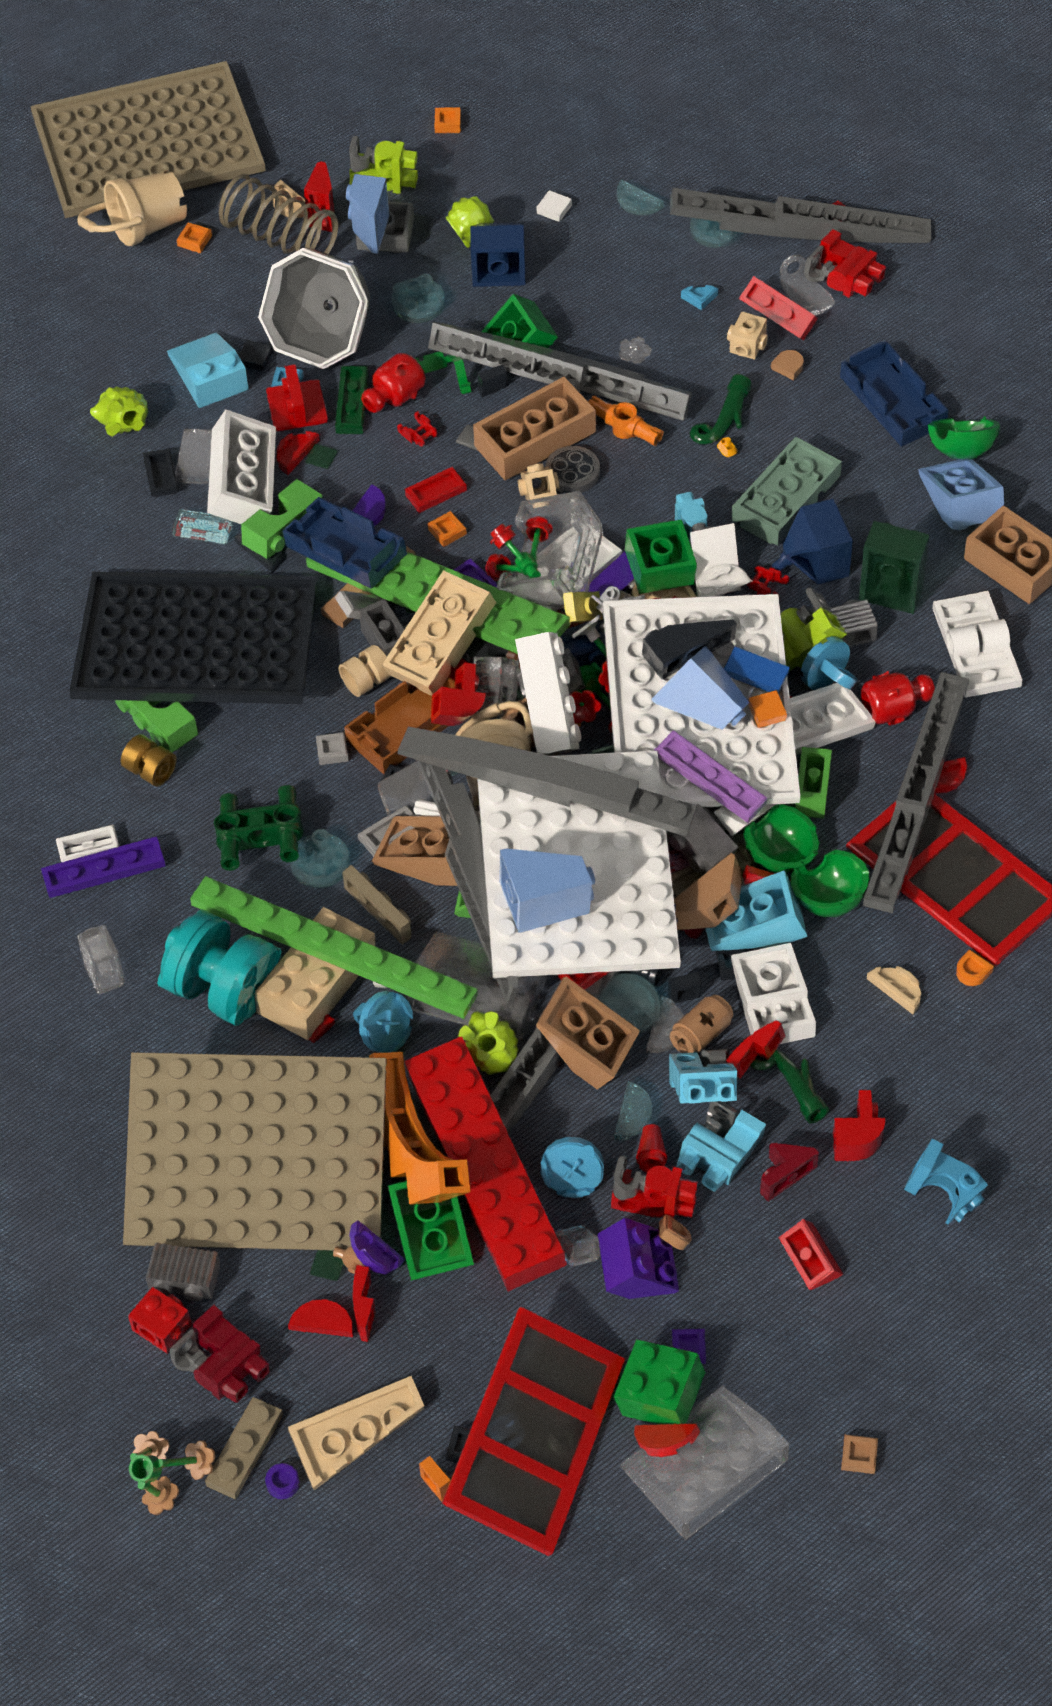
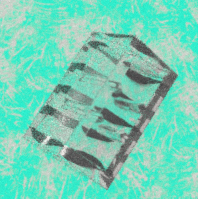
M474 657V664H476L475 674L479 676L476 692L486 693L485 701L477 712L497 702L499 704L507 701L516 702L518 677L515 670L519 669V660L502 657ZM503 710L501 714L495 717L501 718L506 710Z

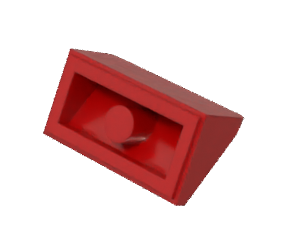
M802 1219L778 1237L809 1290L818 1288L843 1275L813 1223Z

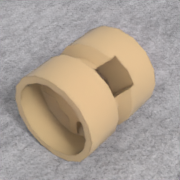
M371 645L360 652L358 658L352 657L339 665V673L350 692L357 697L373 689V683L379 685L392 677L382 666L387 656L378 646Z

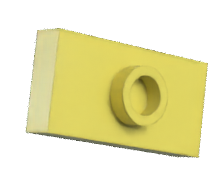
M599 591L564 593L565 614L569 617L570 622L591 621L599 614L601 616L599 620H603L602 612L596 608L599 603L591 597L594 595L600 598Z

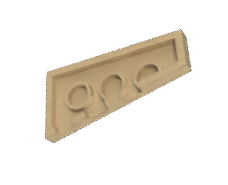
M409 1376L289 1426L288 1431L313 1490H316L424 1409V1404L412 1376Z

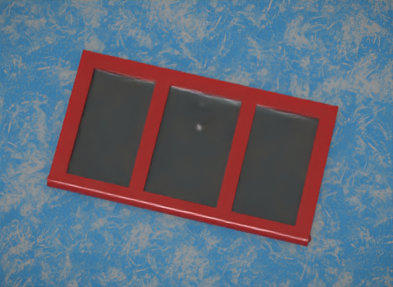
M934 793L908 875L905 876L900 891L996 967L1052 917V885ZM896 801L846 844V848L873 870L889 828Z
M518 1308L442 1504L547 1556L552 1555L625 1358L525 1308Z

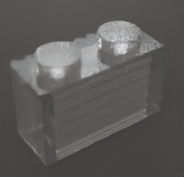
M104 925L91 927L79 934L77 938L84 967L97 994L101 995L123 986L125 979L118 949H116L107 927Z

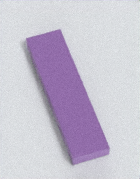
M674 730L654 749V751H657L658 758L747 823L767 804V797Z

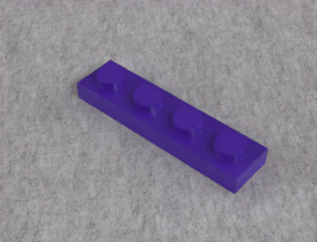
M156 836L43 867L41 871L48 896L53 898L165 867V861Z

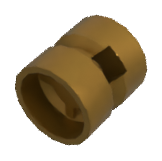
M138 734L127 743L120 762L121 766L130 772L140 775L142 779L158 787L170 778L175 769L177 758L174 753L162 746H157L154 741L146 736Z

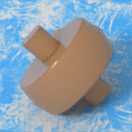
M338 1246L335 1247L333 1256L341 1258L350 1273H355L357 1265L364 1266L357 1258L351 1246L346 1250Z

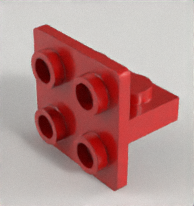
M296 365L285 366L286 377L281 378L282 385L266 389L273 426L276 427V432L327 423L328 418L319 380L299 382Z

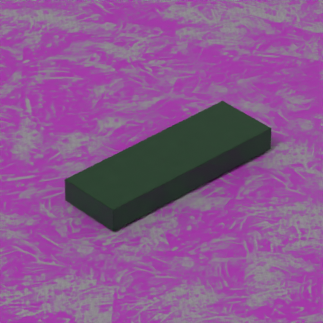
M341 366L335 423L336 434H363L365 406L362 403L361 396L367 389L368 366Z

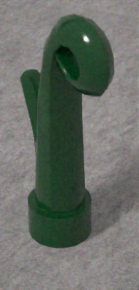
M741 374L732 376L727 386V396L715 426L712 428L708 424L699 423L691 428L690 437L695 443L706 445L718 440L725 433L733 419L738 429L742 427L743 401L752 386V382L748 377Z
M779 1049L775 1050L769 1060L760 1061L758 1058L761 1056H756L750 1065L753 1069L766 1070L776 1063L800 1104V1112L808 1123H816L828 1114V1106L814 1089L807 1059L804 1058L802 1060L800 1072L788 1056Z

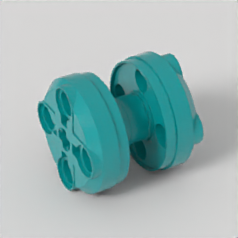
M200 909L196 914L185 919L180 926L174 927L169 933L165 943V952L157 984L168 992L188 1000L198 997L210 985L208 994L209 1010L228 1023L239 1026L256 1012L255 991L278 964L281 949L260 937L245 935L237 940L228 950L231 937L229 924L220 917Z

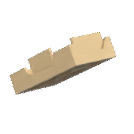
M443 570L382 666L390 676L406 681L432 696L443 686L450 675L451 666L453 668L457 666L474 640L476 634L472 629L483 624L496 601L489 591Z

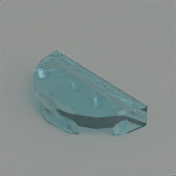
M622 179L617 186V201L625 211L635 215H649L664 208L663 200Z
M629 1081L617 1121L614 1140H629L631 1136L639 1134L642 1128L649 1125L652 1120V1102L648 1093L639 1085Z

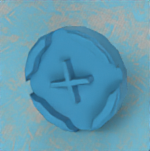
M836 636L826 638L828 641L824 644L820 642L816 644L807 654L802 664L801 672L804 673L803 677H801L802 682L812 690L829 686L834 681L852 690L858 679L845 669L850 656L849 645Z
M382 991L373 995L366 1003H361L353 1012V1017L359 1024L363 1043L370 1050L389 1053L395 1052L402 1047L410 1036L412 1027L409 1024L410 1018L413 1019V1011L409 1001L403 995Z
M565 1137L554 1141L546 1148L541 1159L540 1174L545 1185L549 1189L552 1188L557 1191L558 1195L568 1198H579L592 1193L595 1187L601 1183L604 1175V1160L601 1152L591 1142L578 1137Z

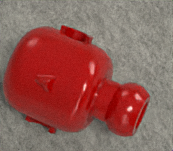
M407 353L395 354L374 372V388H368L363 392L361 396L362 403L370 412L378 413L385 407V403L400 407L408 399H416L418 391L425 385L426 377L423 368L411 355Z
M889 671L881 675L872 676L873 679L863 684L861 699L864 707L876 721L875 724L888 723V726H893L904 722L905 717L910 716L914 712L916 701H930L935 686L931 677L926 674L918 675L913 681H910L903 673L889 674Z

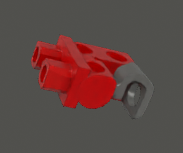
M832 229L821 240L820 246L807 258L804 275L811 282L823 281L827 277V285L834 290L843 291L842 295L848 298L855 292L866 297L871 292L874 281L880 283L883 280L886 266L876 262V252L872 250L868 252L863 247H855L841 240L842 233Z
M620 1156L618 1158L614 1173L611 1199L612 1209L654 1218L664 1217L665 1214L673 1219L675 1215L692 1218L697 1198L698 1181L682 1178V1168L673 1167L671 1171L665 1166H655L648 1170L645 1176L642 1175V1172L636 1171L634 1178H631L632 1170L626 1169L627 1157Z

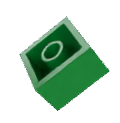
M682 519L627 529L624 550L639 594L694 585L697 563Z
M636 1339L614 1399L622 1416L659 1425L686 1424L706 1372L698 1353Z

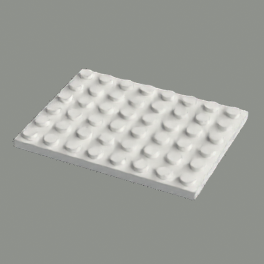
M778 594L603 601L614 753L654 751L674 730L767 797V804L799 803L800 789L787 677L778 694L787 713L786 721L758 728L747 704L743 709L746 715L734 727L729 723L722 730L655 704L651 699L677 672L661 680L642 655L643 638L652 630H660L667 625L734 619L737 623L735 640L711 652L723 668L734 647L786 666ZM731 678L747 700L750 697L768 693ZM658 758L662 795L693 805L700 804L702 807L723 806Z
M657 751L551 756L639 781V788L662 795ZM477 779L493 978L680 968L681 960L666 830L576 802H572L570 807ZM507 848L582 856L586 867L590 866L595 876V885H592L594 900L590 903V913L518 933L499 883L500 850Z

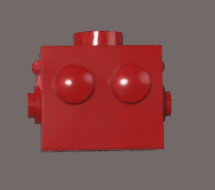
M154 1287L147 1292L128 1315L132 1331L167 1354L170 1348L182 1338L183 1334L192 1325L189 1311L184 1308L183 1303L174 1295L169 1294L166 1296Z

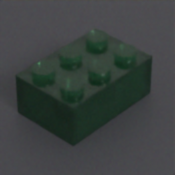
M873 521L864 545L859 600L867 599L868 603L914 614L924 585L929 535L916 530Z

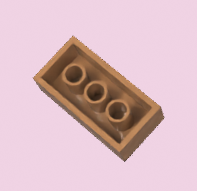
M562 377L473 424L474 446L506 481L526 470L527 466L547 459L557 449L571 446L595 433L596 410L565 377Z

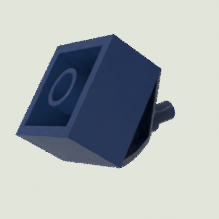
M482 223L470 226L473 287L525 285L524 225L519 223Z
M834 499L800 508L788 532L780 558L772 564V568L782 571L785 567L794 564L817 585L849 577L853 540Z

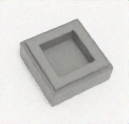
M345 732L316 736L319 765L348 762Z

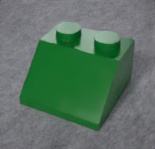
M513 294L481 331L549 348L558 338L536 303L516 294Z

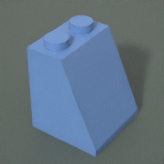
M507 848L500 850L499 883L518 933L590 913V903L594 900L592 885H595V876L590 866L586 867L582 856Z

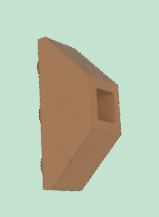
M730 853L674 898L676 918H678L677 930L716 927L738 909L743 872L733 853Z

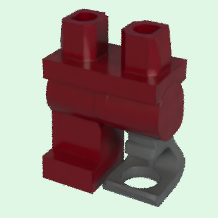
M215 1305L210 1307L193 1323L194 1331L192 1329L188 1331L170 1348L171 1361L174 1366L181 1371L193 1372L195 1380L205 1389L211 1391L212 1395L219 1401L226 1396L238 1403L248 1392V1385L242 1381L247 1374L259 1382L270 1372L269 1363L260 1355V1345L223 1317V1312ZM197 1343L210 1352L211 1355L206 1356L201 1349H198Z

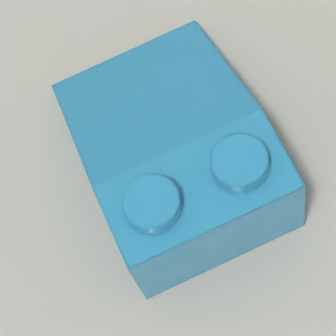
M217 333L167 351L168 356L198 408L249 390L244 364L235 349Z
M784 870L741 886L738 909L716 927L706 928L709 946L712 951L768 948L807 937L799 902L791 887V881Z

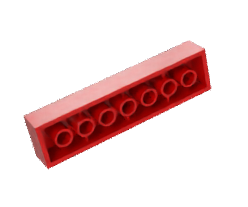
M458 1037L404 1061L409 1079L445 1157L453 1160L467 1159L470 1192L463 1194L507 1291H511L567 1266L564 1251L463 1037Z

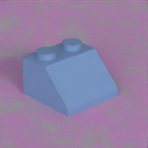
M355 174L352 185L348 184L346 189V200L350 201L348 219L352 220L355 234L372 253L378 254L390 216L386 178Z

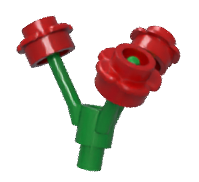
M536 516L526 521L527 537L533 541L530 554L528 552L521 553L511 542L516 536L512 530V525L506 527L504 524H501L490 534L493 537L490 544L494 543L498 549L506 545L516 556V565H511L510 560L502 554H492L485 566L486 574L491 576L494 581L507 578L511 571L529 576L533 581L537 580L541 575L537 564L539 542L546 541L549 534L553 531L552 524L548 523L546 518Z

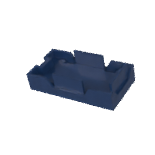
M881 341L850 356L849 362L846 360L841 362L840 378L901 447L929 434L928 424L930 422L948 418V409L933 393L930 395L925 393L926 383L905 360L902 361V358L887 341Z
M320 497L315 499L306 508L307 513L299 521L294 519L282 531L286 547L370 589L407 555L403 537L384 528L376 532L372 520L345 507L340 508Z

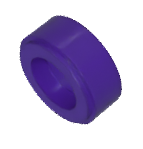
M286 1463L276 1464L266 1473V1487L269 1494L274 1498L287 1499L298 1491L300 1481L298 1472L293 1466Z

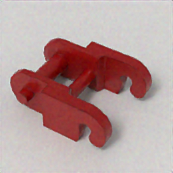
M417 411L414 413V417L421 424L420 427L413 430L406 426L403 427L400 423L397 425V430L410 443L415 442L422 447L425 445V439L430 436L434 438L437 436V429L431 425L430 419L424 414L420 415ZM424 429L426 432L420 436L418 432Z
M757 566L754 569L756 575L751 579L752 582L747 583V586L757 591V595L771 594V589L767 587L770 581L787 584L790 579L788 575L782 578L781 571L770 567L768 570ZM760 578L766 579L764 583L759 582Z

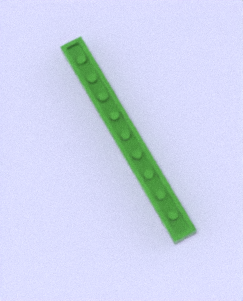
M204 877L190 898L191 906L208 911L227 921L462 1019L465 1018L478 996L477 988L209 877Z

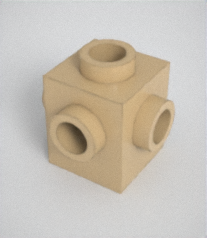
M741 312L736 324L731 325L727 333V340L730 341V353L755 360L759 350H764L767 344V318Z
M543 463L529 465L527 466V471L521 472L522 479H518V488L520 495H525L527 501L533 502L534 505L549 503L550 498L557 497L556 489H559V480L557 473H553L551 468L544 467ZM535 478L541 480V485L538 488H533L532 481Z

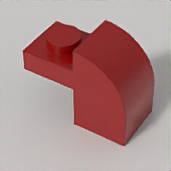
M466 662L455 671V687H440L432 695L431 723L447 726L460 725L482 707L486 693L476 692L479 684V676L475 674L476 664Z
M858 1090L857 1118H834V1161L863 1160L872 1156L880 1148L884 1136L885 1118H878V1103L872 1102L871 1090Z

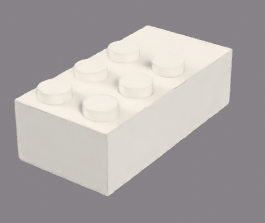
M225 409L212 429L207 513L239 524L245 522L259 509L267 514L271 513L273 507L275 426Z

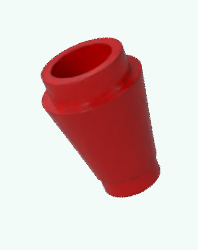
M649 1124L642 1128L636 1155V1162L639 1164L640 1169L648 1172L652 1167L665 1166L668 1160L661 1128L655 1124Z

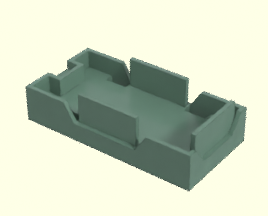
M795 437L732 506V521L735 523L740 521L741 528L770 544L778 546L788 535L800 508L817 503L818 494L821 491L826 493L841 476L842 461Z

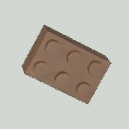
M1004 505L967 537L964 559L1028 604H1031L1052 585V538Z

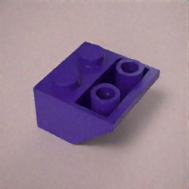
M623 1218L598 1233L606 1292L627 1299L674 1294L679 1291L672 1245L659 1237V1229Z

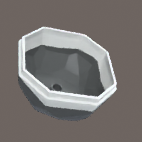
M302 248L272 265L258 318L276 352L325 369L356 352L371 298L365 278L355 264L343 258L311 248ZM329 300L333 303L332 309L328 307Z

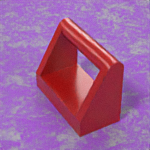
M320 161L316 164L304 188L305 203L316 204L320 211L326 209L335 213L333 191L327 165L325 162ZM307 208L309 219L317 212L312 208ZM327 216L322 220V230L332 232V221ZM318 217L310 224L309 227L312 228L314 222L318 219Z

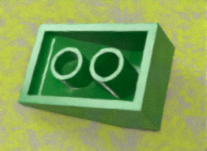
M407 1181L388 1186L411 1281L474 1265L457 1197L439 1203L409 1204Z

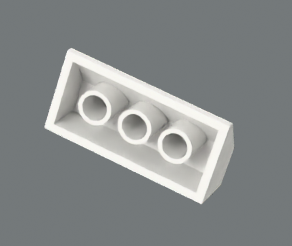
M553 632L515 639L537 753L547 756H559L580 749L578 742L581 741V732L579 726L574 722L573 713H575L576 707L572 695H569L567 684L570 683V675L567 667L563 665L564 644L562 639L558 637L557 633Z

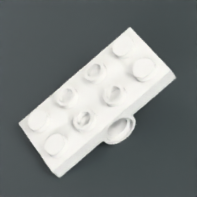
M988 591L933 601L932 609L957 676L969 679L965 698L1022 686V677L1010 649L1008 626L1004 619L999 620Z

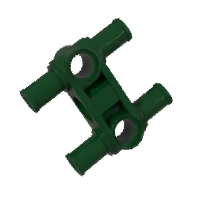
M284 785L278 789L279 805L238 810V797L235 794L226 793L219 798L220 814L214 819L213 824L216 831V844L221 850L220 864L224 870L232 871L240 866L239 850L280 845V858L282 861L294 862L299 858L298 841L302 838L304 830L301 822V810L296 805L297 791L295 787Z

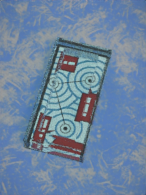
M179 509L172 527V535L226 545L234 523L209 513Z

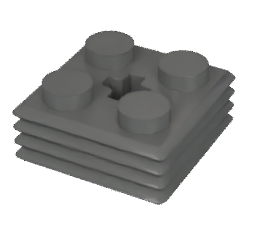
M388 202L390 216L379 251H392L393 253L408 252L414 221L413 203ZM356 235L357 249L371 252Z

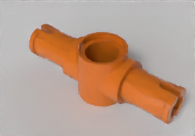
M595 395L592 396V400L588 401L596 410V415L605 420L606 424L612 426L616 437L620 439L638 437L653 446H657L658 442L660 443L662 440L663 430L646 423L644 418L637 415V409L634 405L627 402L612 405Z

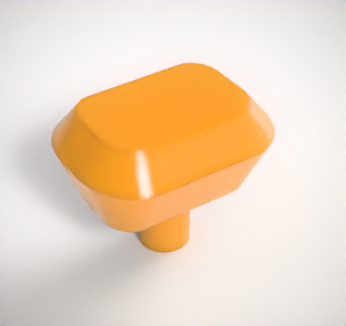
M729 437L721 439L717 444V448L725 457H731L738 452V449Z

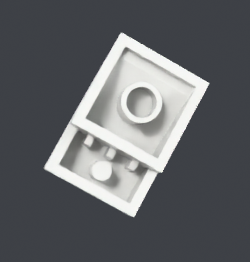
M791 943L731 955L737 987L750 1034L777 1020L782 1023L785 1032V1038L780 1044L815 1037L816 1021L807 998L808 990Z

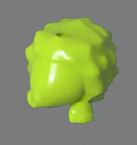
M477 196L471 198L463 197L460 201L454 202L452 209L448 212V216L445 217L467 248L471 247L470 226L494 223L487 204L482 202Z
M118 386L114 388L109 387L100 395L99 402L90 409V414L101 424L105 425V430L111 437L124 431L130 432L132 429L139 431L145 426L146 417L149 413L147 401L144 399L143 394L129 387L120 388Z
M478 1011L473 1012L469 1026L464 1025L459 1030L458 1036H462L463 1040H465L475 1065L488 1075L507 1072L517 1057L519 1051L517 1047L518 1039L510 1028L508 1021H499V1014L491 1011L485 1014Z

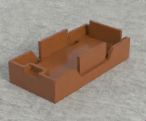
M448 677L442 687L454 688L455 682ZM403 681L374 703V713L365 711L347 724L344 729L346 741L381 773L385 774L390 764L397 766L407 758L398 754V748L408 727L442 732L449 726L431 723L432 696L419 690L416 686Z

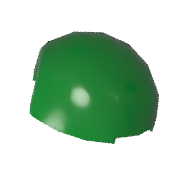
M983 416L981 421L947 418L930 422L928 424V431L933 445L941 453L951 459L972 460L983 455L991 448L999 434L1000 424L995 420L986 419V416Z
M776 804L769 809L767 814L758 823L753 821L745 827L743 836L746 850L756 864L768 872L778 873L784 870L786 874L792 873L794 869H799L802 866L806 867L818 854L819 841L816 834V826L808 816L794 807Z
M834 850L826 854L823 862L815 869L807 870L805 866L794 869L791 874V887L799 904L808 911L822 917H840L854 910L863 901L868 888L869 871L864 861L854 854L842 850Z

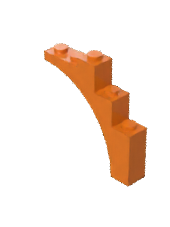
M403 1052L373 1053L369 1055V1058L387 1059L384 1151L388 1150L391 1177L407 1178L409 1204L439 1203L469 1193L467 1159L453 1160L445 1157L434 1147L424 1132L411 1099Z

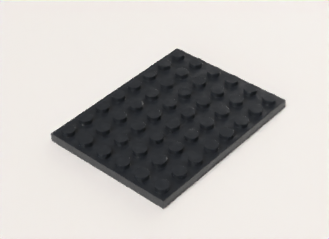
M92 572L70 685V698L80 700L303 704L318 586L317 576Z

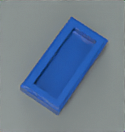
M734 647L724 670L730 678L766 692L777 690L779 694L790 667Z

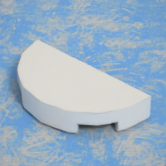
M727 563L720 564L706 571L701 577L696 590L697 597L722 596L752 581L745 570L739 566Z

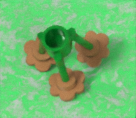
M150 1431L147 1435L138 1434L134 1438L136 1449L130 1455L129 1473L138 1482V1488L146 1491V1494L142 1497V1502L148 1506L149 1512L153 1515L161 1514L164 1509L171 1510L174 1507L173 1500L179 1495L178 1486L170 1483L168 1477L163 1476L159 1481L157 1480L162 1473V1468L184 1465L186 1469L190 1470L191 1476L195 1480L202 1479L204 1475L211 1474L213 1471L212 1463L215 1460V1452L212 1448H207V1444L203 1440L188 1444L185 1448L186 1457L167 1459L165 1453L168 1452L170 1444L166 1438H159V1434L156 1431Z

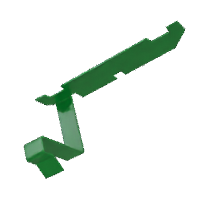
M436 352L423 356V361H419V357L415 358L423 368L424 373L446 368L447 363L454 362L461 394L471 392L464 362L460 356L447 355L444 357L442 352Z

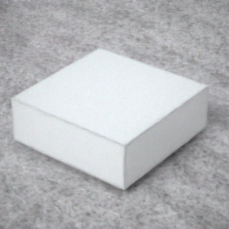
M549 190L538 204L537 214L560 222L571 208L572 199Z

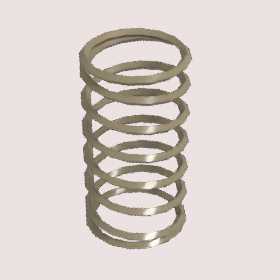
M242 173L233 178L223 192L219 205L221 224L229 229L238 225L241 235H247L252 231L255 241H262L267 237L269 247L275 248L281 244L284 254H290L295 249L296 252L300 250L306 230L317 217L318 219L309 231L305 248H316L322 230V220L327 216L332 221V234L329 245L324 253H330L337 237L338 219L334 212L326 209L320 211L316 204H306L301 197L295 196L291 198L287 191L280 190L277 192L273 185H263L259 179L250 178L248 174ZM239 179H246L238 187H236L234 192L231 194L226 204L223 218L224 204L229 191ZM252 183H256V184L259 186V187H258L256 190H254V191H253ZM248 184V195L240 214L234 221L228 222V215L234 198ZM264 189H269L273 194L265 200ZM261 191L260 206L254 222L247 230H243L242 222L249 204L255 195ZM282 195L288 200L279 207L278 196ZM275 198V209L269 227L262 236H257V226L263 210ZM293 202H299L302 206L293 213ZM289 204V216L285 229L278 241L272 243L271 234L275 222L282 210ZM307 208H312L317 213L308 219ZM304 211L299 236L290 249H286L285 244L288 231L296 217ZM317 229L315 238H314L313 243H312V245H311V247H310V243H311L313 234H314L315 230Z

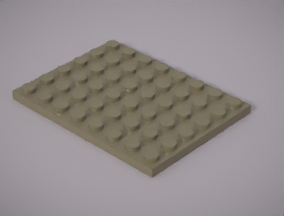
M227 61L30 106L65 218L77 216L85 209L105 202L104 185L111 179L124 178L128 180L168 170L167 173L172 172L175 175L182 190L230 180L242 173L251 175L266 171L263 157Z
M131 1052L123 1245L154 1246L158 1242L179 1247L332 1251L338 1246L346 1250L351 1246L349 1236L351 1225L357 1220L381 1239L387 1059Z

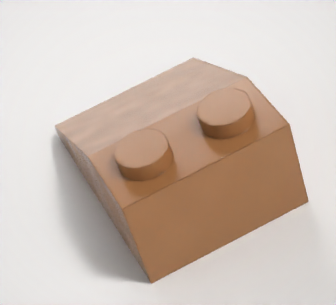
M395 816L372 859L373 864L434 885L457 886L445 857L449 835L441 816ZM408 826L414 827L412 830L403 832L389 845L388 842L393 835Z
M566 976L560 982L536 1024L537 1028L572 1072L597 1090L615 1077L640 1032L639 1029Z

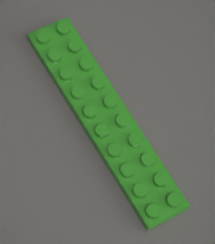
M407 552V555L372 589L308 557L306 559L308 568L344 583H349L361 590L417 612L444 570L491 593L496 604L483 624L474 627L472 630L476 634L475 637L516 654L518 652L515 639L545 632L557 633L558 637H561L570 626V619L566 615L410 552Z

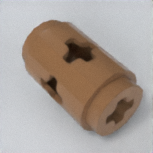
M718 995L702 999L689 1013L673 1025L670 1040L674 1047L680 1053H699L713 1038L717 1037L730 1025L733 1018L731 1006Z

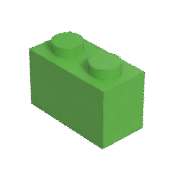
M802 747L798 777L800 802L796 803L795 808L808 817L823 819L825 817L832 750Z

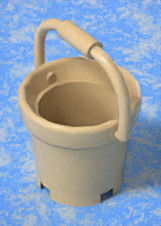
M168 170L128 180L124 178L111 179L104 185L105 202L82 211L77 218L78 225L89 232L115 231L119 239L126 246H134L141 243L145 236L185 220L187 207L186 205L180 206V198L184 197L183 190L172 172L167 173ZM106 209L112 225L98 226L86 217L94 212Z
M507 701L501 704L497 702L475 713L470 720L462 725L456 735L531 751L530 734L533 733L527 707L520 702ZM509 708L517 709L523 715L525 727L511 720L489 719L501 714L503 710ZM466 775L473 805L476 808V806H479L477 778Z

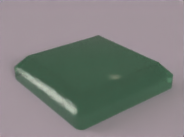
M314 444L305 461L308 464L328 469L337 454V450Z
M317 1250L310 1275L338 1281L344 1263L341 1258L333 1256V1251Z

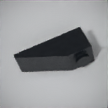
M734 619L674 624L667 625L660 630H652L643 638L642 655L662 680L679 671L703 647L706 646L713 652L735 640L737 623Z

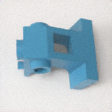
M931 1139L916 1162L904 1190L916 1195L918 1190L925 1186L935 1185L941 1187L948 1192L949 1199L952 1202V1208L945 1223L949 1224L954 1219L960 1223L969 1211L972 1212L985 1199L981 1194L988 1184L973 1167L941 1152L943 1144Z

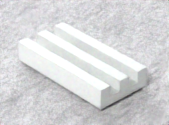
M114 825L56 839L61 862L119 847ZM110 836H111V838L93 842L94 840H98V839H102V838H106V837H110ZM82 844V845H80V846H76V847L64 849V848H66V847H70V846Z

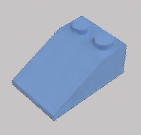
M956 460L919 469V475L941 519L951 529L965 530L971 525L983 524L1004 505L1003 486L974 460Z

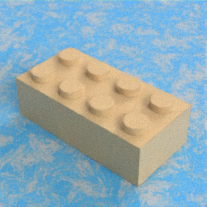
M325 907L313 919L317 923L375 946V933ZM291 947L255 991L257 1014L309 1040L315 1029L324 1021L325 1015L331 1012L359 975Z

